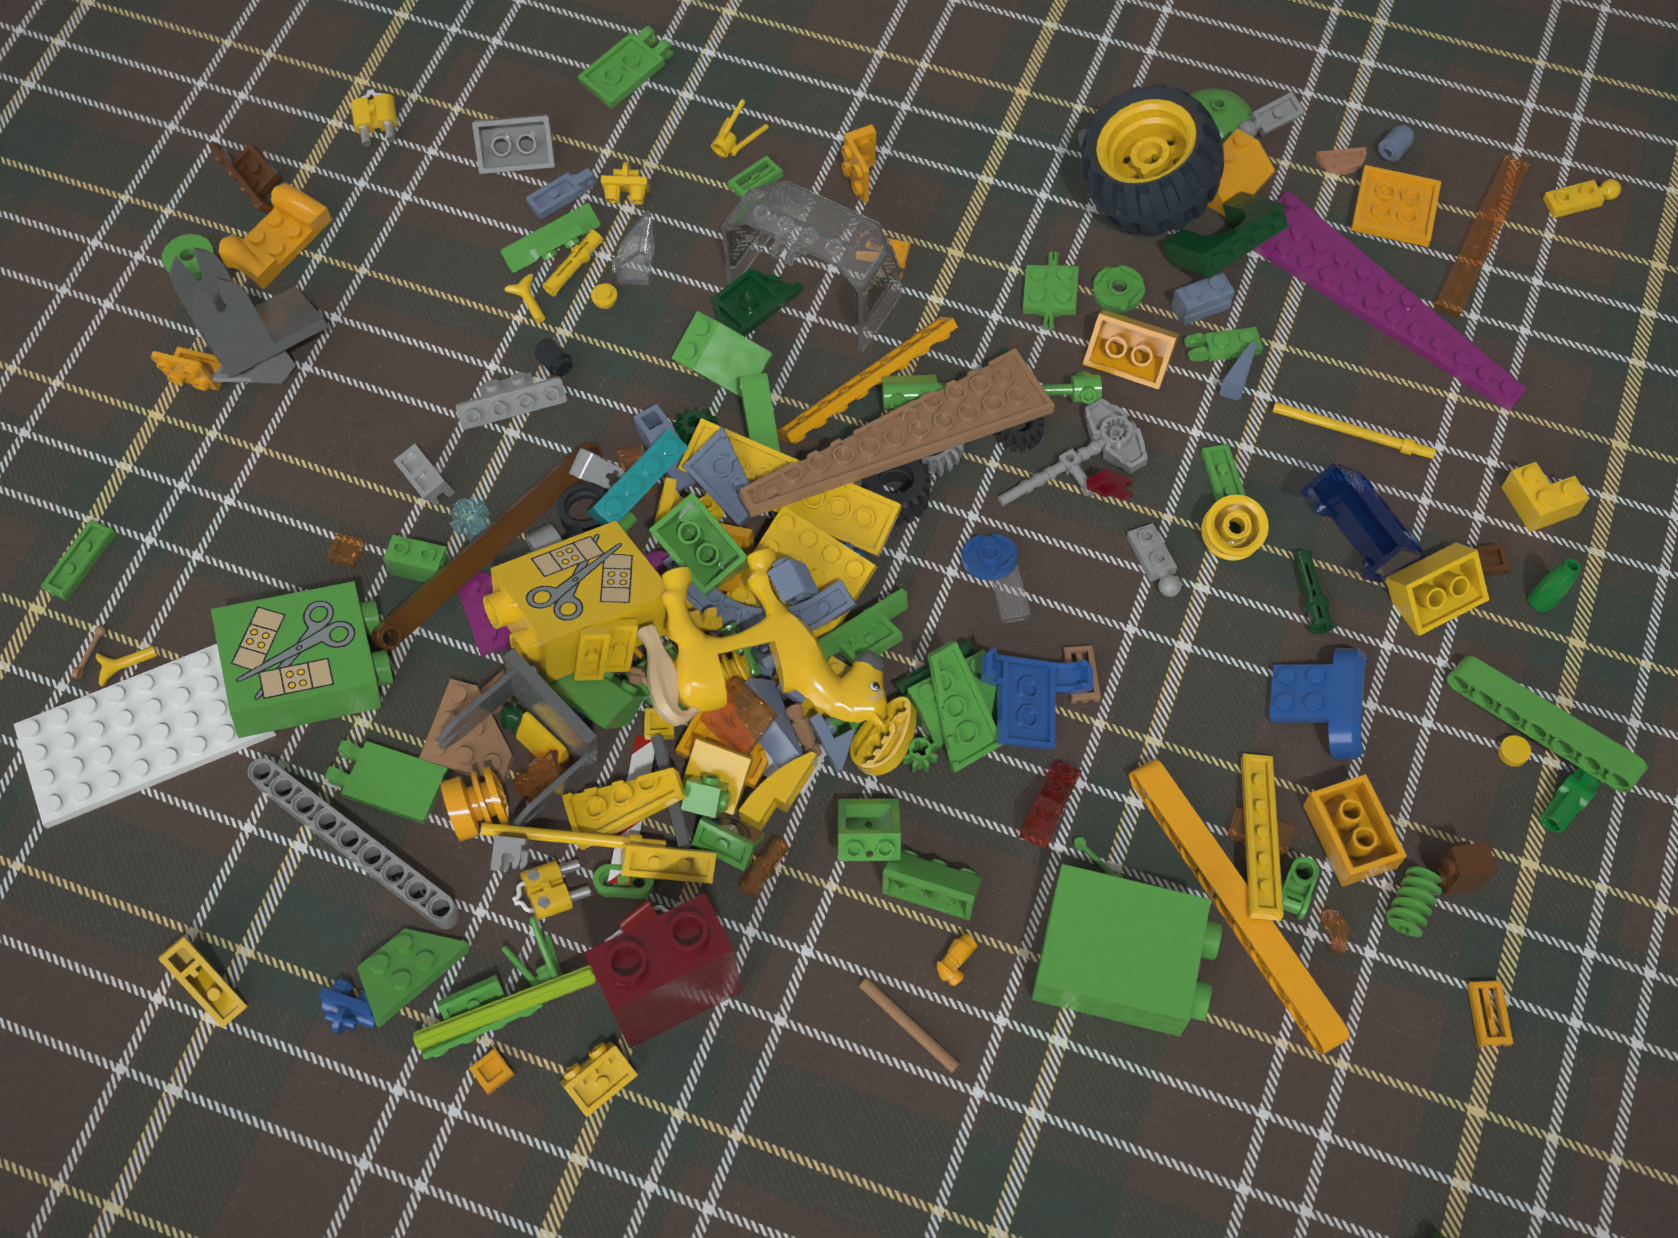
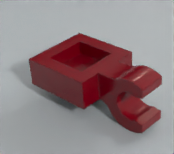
M1110 469L1100 470L1097 474L1086 479L1087 489L1103 497L1114 495L1121 501H1126L1133 497V493L1126 489V487L1132 485V481Z

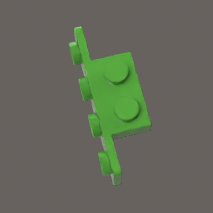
M586 203L503 248L500 254L510 271L516 273L543 258L544 262L558 254L556 250L563 246L566 249L573 247L580 242L578 238L589 233L590 230L598 228L601 224L590 204Z
M901 588L895 593L887 595L882 601L866 608L861 614L850 621L842 623L831 633L818 638L826 660L841 652L853 665L856 656L866 650L872 651L879 656L903 640L902 632L890 620L908 608L907 592Z
M494 975L438 1000L437 1005L445 1021L506 996L497 976ZM543 1003L422 1049V1056L424 1059L441 1056L452 1047L461 1043H470L481 1034L490 1030L501 1029L508 1022L521 1016L527 1017L534 1014L537 1009L543 1007Z

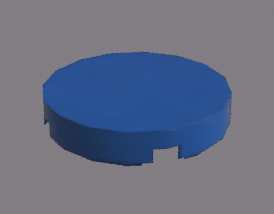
M991 533V536L985 537L984 534L977 535L968 540L963 546V567L971 576L978 579H1001L1011 574L1017 566L1018 553L1016 545L1003 535Z

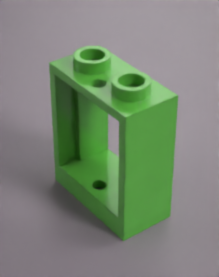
M838 799L839 861H901L899 799ZM867 851H872L873 854H872V855H867L866 852H867Z

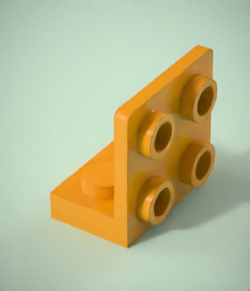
M872 124L845 133L844 145L841 146L844 162L841 163L845 177H850L853 192L856 196H860L863 203L869 202L868 168L876 165V130Z

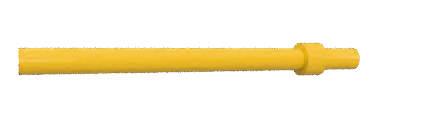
M1275 402L1272 411L1290 418L1400 450L1399 453L1409 456L1413 453L1433 459L1436 453L1435 448L1415 443L1416 440L1411 438H1397Z
M482 823L481 835L515 837L624 849V843L666 847V840L642 838V835L636 834L624 837Z

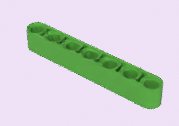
M1465 656L1447 676L1448 684L1456 692L1619 792H1629L1647 770L1645 761L1635 753L1473 656Z

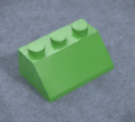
M693 492L649 529L680 567L690 568L692 582L704 596L732 580L748 566L745 552Z
M982 650L966 658L965 661L994 720L997 718L998 686L988 685L981 681V658L985 654V651ZM931 676L908 688L907 698L917 711L916 719L931 743H936L937 749L945 746Z
M605 672L603 680L574 681L572 673L548 683L567 705L604 729L629 726L645 698V695L638 691L639 687L636 684H631L626 679L621 680L614 676L615 672Z
M907 850L901 851V861H888L883 873V894L970 921L982 877H978L974 871L965 868L956 870L948 867L945 862L936 859L927 861L918 858L917 854Z

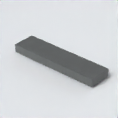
M660 734L651 737L659 771L672 768L663 736ZM678 801L668 807L679 848L692 849L684 813L681 810V801Z

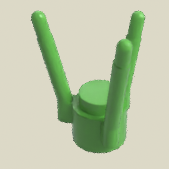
M531 917L530 923L546 963L536 970L538 976L535 978L507 946L502 947V951L526 977L531 986L534 987L560 977L563 973L560 969L551 937L547 935L544 940L536 918Z

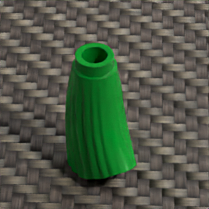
M1566 559L1552 569L1528 594L1529 604L1539 612H1548L1555 608L1581 571L1580 564L1574 559Z

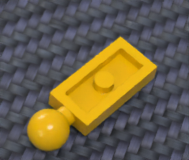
M1608 179L1598 187L1595 180L1545 192L1543 200L1552 217L1557 218L1602 206L1605 199L1612 200L1619 196L1621 185L1615 179Z

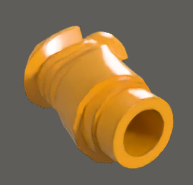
M964 933L961 937L954 939L941 962L937 961L939 977L943 982L947 980L951 986H956L964 978V974L958 968L977 948L976 942L968 934Z

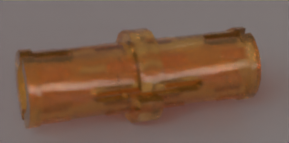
M773 838L761 857L756 858L753 862V868L739 886L740 890L747 896L755 898L768 878L774 876L776 873L775 868L789 851V847L783 841Z

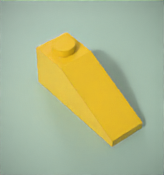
M185 935L181 936L158 956L160 962L221 1028H224L248 1007Z

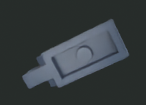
M589 168L577 175L575 173L571 175L566 173L527 196L526 202L538 218L542 220L585 194L589 188L596 184L594 174Z

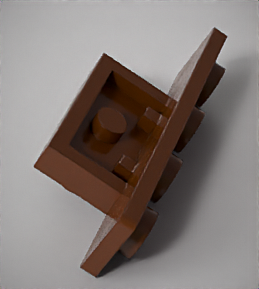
M211 141L209 146L215 152L213 156L227 167L225 171L240 183L238 187L246 195L251 196L253 206L261 212L265 210L271 212L274 206L266 195L282 177L257 146L249 143L235 159L227 148Z

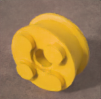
M1229 495L1223 497L1205 514L1201 526L1202 538L1206 547L1221 559L1229 561L1245 559L1252 555L1264 543L1267 537L1268 519L1266 513L1255 500L1247 496ZM1229 522L1238 523L1241 527V533L1235 534L1231 532L1228 526Z

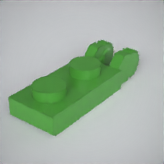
M1257 327L1205 334L1196 333L1184 339L1186 347H1199L1193 348L1188 353L1189 360L1195 362L1239 358L1250 342H1254L1257 345L1254 355H1260L1263 350Z

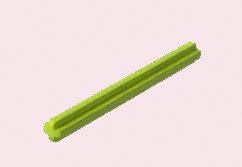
M591 966L583 967L416 1031L413 1034L414 1043L418 1050L428 1048L592 985L596 982V977Z

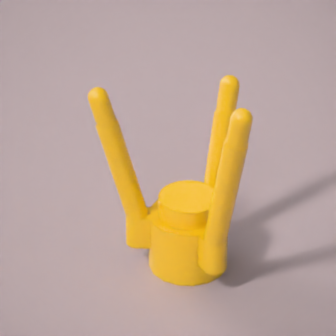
M743 99L739 102L732 116L726 118L718 136L711 144L712 150L721 157L726 158L729 154L735 156L741 148L769 128L765 124L736 145V137L730 132V129L745 104Z

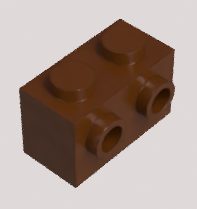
M1468 840L1451 845L1450 850L1443 855V858L1434 869V873L1442 879V882L1437 885L1441 886L1444 896L1480 890L1498 871L1489 842L1471 844Z

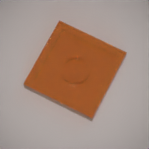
M733 676L726 685V707L708 711L701 722L729 749L749 756L778 714L739 676Z

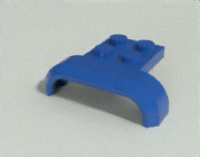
M996 647L991 648L981 658V681L988 685L998 686L997 744L1049 751L1055 749L1056 694H1079L1093 690V668L1088 661L1055 663L997 654Z
M1337 648L1334 653L1333 664L1274 665L1269 713L1271 722L1329 723V746L1332 759L1356 760L1364 753L1361 739L1365 663H1369L1368 655L1360 648Z

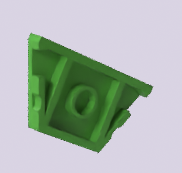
M403 929L357 967L358 975L364 987L376 1026L380 1028L470 952L469 944L466 941Z

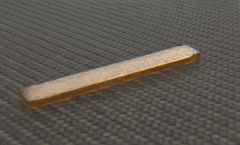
M1507 155L1505 156L1434 309L1459 318L1530 164Z

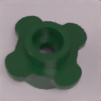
M511 700V705L502 706L501 708L503 729H511L512 734L517 733V727L520 725L523 716L522 709L517 708L516 700Z

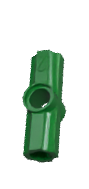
M1577 767L1573 774L1570 773L1554 793L1556 796L1539 816L1542 826L1550 832L1561 834L1574 819L1575 815L1581 812L1597 793L1596 788L1602 781Z

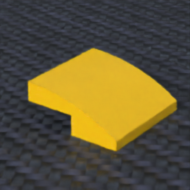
M622 619L608 621L581 630L573 673L574 681L603 680L605 672H630L638 631L637 620Z

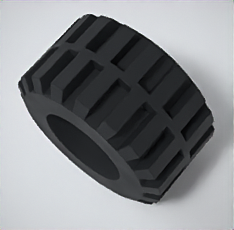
M921 458L861 479V487L901 504L902 508L896 519V526H900L903 521H907L908 524L914 522V516L917 518L921 517L923 510L927 509L930 500L931 473H928L929 468L927 464H922ZM889 482H902L910 488L902 493H891L884 490L882 486Z

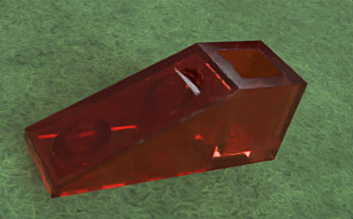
M1054 759L1028 810L1019 838L1042 848H1048L1082 770Z

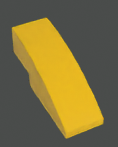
M811 751L779 768L764 780L739 809L740 819L762 830L776 808L787 813L817 767V754Z

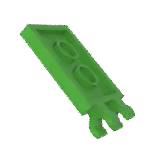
M649 26L643 28L637 36L629 33L577 76L579 83L613 109L665 66L664 60L670 59L674 54L669 49L672 44L666 39H662L656 47L650 48L656 44L657 39L652 36L655 34V31Z
M342 740L337 751L342 753V758L356 763L350 775L338 768L329 766L324 776L329 779L328 783L343 788L341 794L344 798L426 825L441 792L440 783L446 781L449 775L448 768L368 741L365 742L362 749L351 742Z

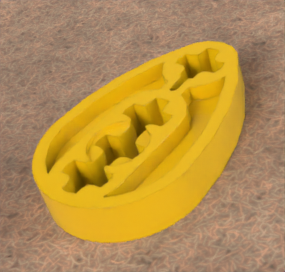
M898 697L886 704L882 717L887 728L876 726L867 720L853 737L850 745V756L863 773L872 776L883 775L892 771L903 760L914 737L917 711L908 698Z

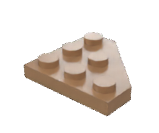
M450 679L419 759L471 776L472 771H476L479 778L485 780L483 768L491 766L502 785H505L514 757L492 713L455 744L442 750L439 748V743L436 739L444 728L482 695L478 686Z

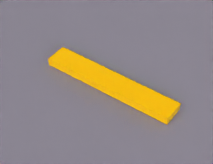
M1243 753L1241 757L1249 915L1250 918L1281 921L1283 918L1273 756Z

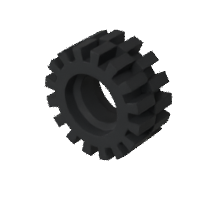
M1042 416L1026 422L1029 424V429L1019 432L1008 428L996 432L994 435L997 436L998 443L1003 441V448L1007 449L1008 446H1011L1012 452H1015L1016 448H1020V452H1025L1026 446L1031 450L1034 444L1037 446L1040 443L1045 419Z

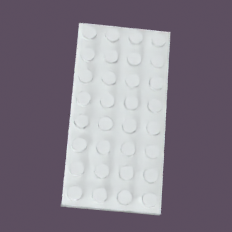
M217 644L14 724L41 821L47 829L276 736V732L271 731L238 738L229 711Z

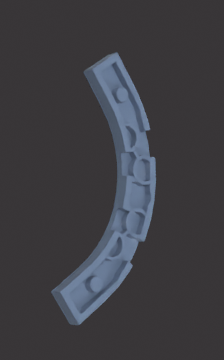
M671 556L663 560L668 571L680 568ZM839 580L807 601L788 608L814 631L856 607L857 603L844 582ZM693 582L687 589L686 599L695 609L700 610L702 614L708 608H717L718 617L722 616L723 627L736 621L740 632H743L760 623L766 617L764 609L743 605L725 595L718 588L705 596Z

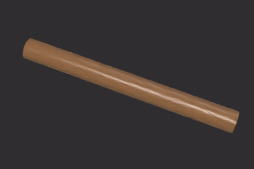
M866 978L859 987L951 1073L960 1066V1063L872 981Z

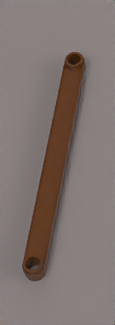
M585 442L571 451L381 623L375 626L371 633L373 643L377 647L386 650L398 647L401 642L559 500L563 491L581 480L569 474L580 448L586 451L589 449L591 453L603 458L601 447L592 442ZM389 630L390 639L384 643L383 635L385 631Z

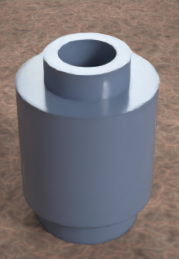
M1406 125L1394 127L1379 143L1378 150L1380 155L1388 161L1394 162L1399 160L1413 144L1414 133L1412 129Z

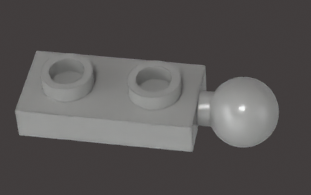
M1290 92L1252 112L1249 116L1250 120L1242 121L1237 128L1253 138L1257 131L1261 137H1264L1302 117L1305 111L1293 92Z
M1154 524L1128 531L1126 538L1149 581L1152 582L1160 579L1158 584L1160 593L1166 597L1176 596L1181 590L1179 578L1172 575L1176 573L1177 566Z

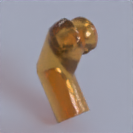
M1324 909L1321 912L1320 919L1323 926L1332 936L1329 951L1336 955H1345L1350 932L1349 925L1334 909Z

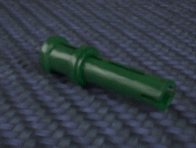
M1310 550L1298 551L1293 556L1306 598L1303 608L1310 618V632L1312 634L1328 633L1336 627V624L1329 614V600L1322 594L1312 553Z

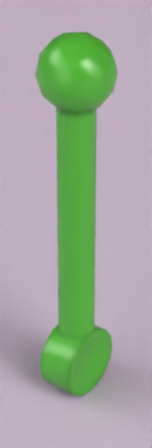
M1077 837L1074 840L1075 849L1083 850L1108 875L1123 878L1120 873H1115L1086 846V840L1083 837Z

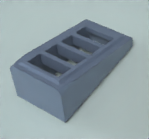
M1250 342L1227 373L1221 385L1220 396L1237 401L1241 399L1257 347L1256 343Z

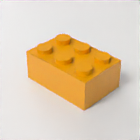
M1366 774L1311 792L1303 804L1342 887L1396 869L1407 857Z

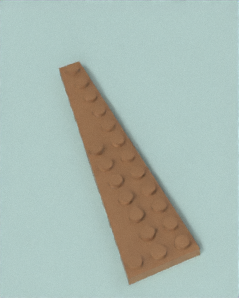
M1015 348L989 361L988 366L978 371L974 369L968 372L965 378L957 382L952 380L945 384V388L937 392L931 391L921 396L918 400H913L854 430L853 435L841 441L839 438L831 442L830 447L820 452L815 450L809 453L805 460L799 463L792 462L782 467L779 471L772 472L741 488L740 498L750 516L754 517L1054 412L1055 405Z

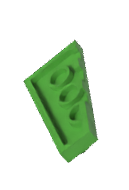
M952 640L927 654L950 771L956 773L1002 745L997 744V727L957 642Z

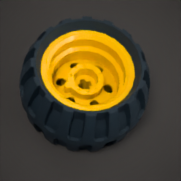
M1153 84V86L1147 87L1136 86L1130 88V91L1119 96L1117 94L1109 99L1108 104L1102 110L1099 109L1093 116L1091 126L1086 129L1082 142V177L1093 203L1116 226L1123 227L1125 230L1139 235L1141 233H1150L1152 236L1163 235V232L1174 229L1177 231L1186 227V224L1194 218L1198 219L1218 192L1224 170L1222 138L1211 114L1189 93L1177 87L1174 89L1166 87L1164 84Z

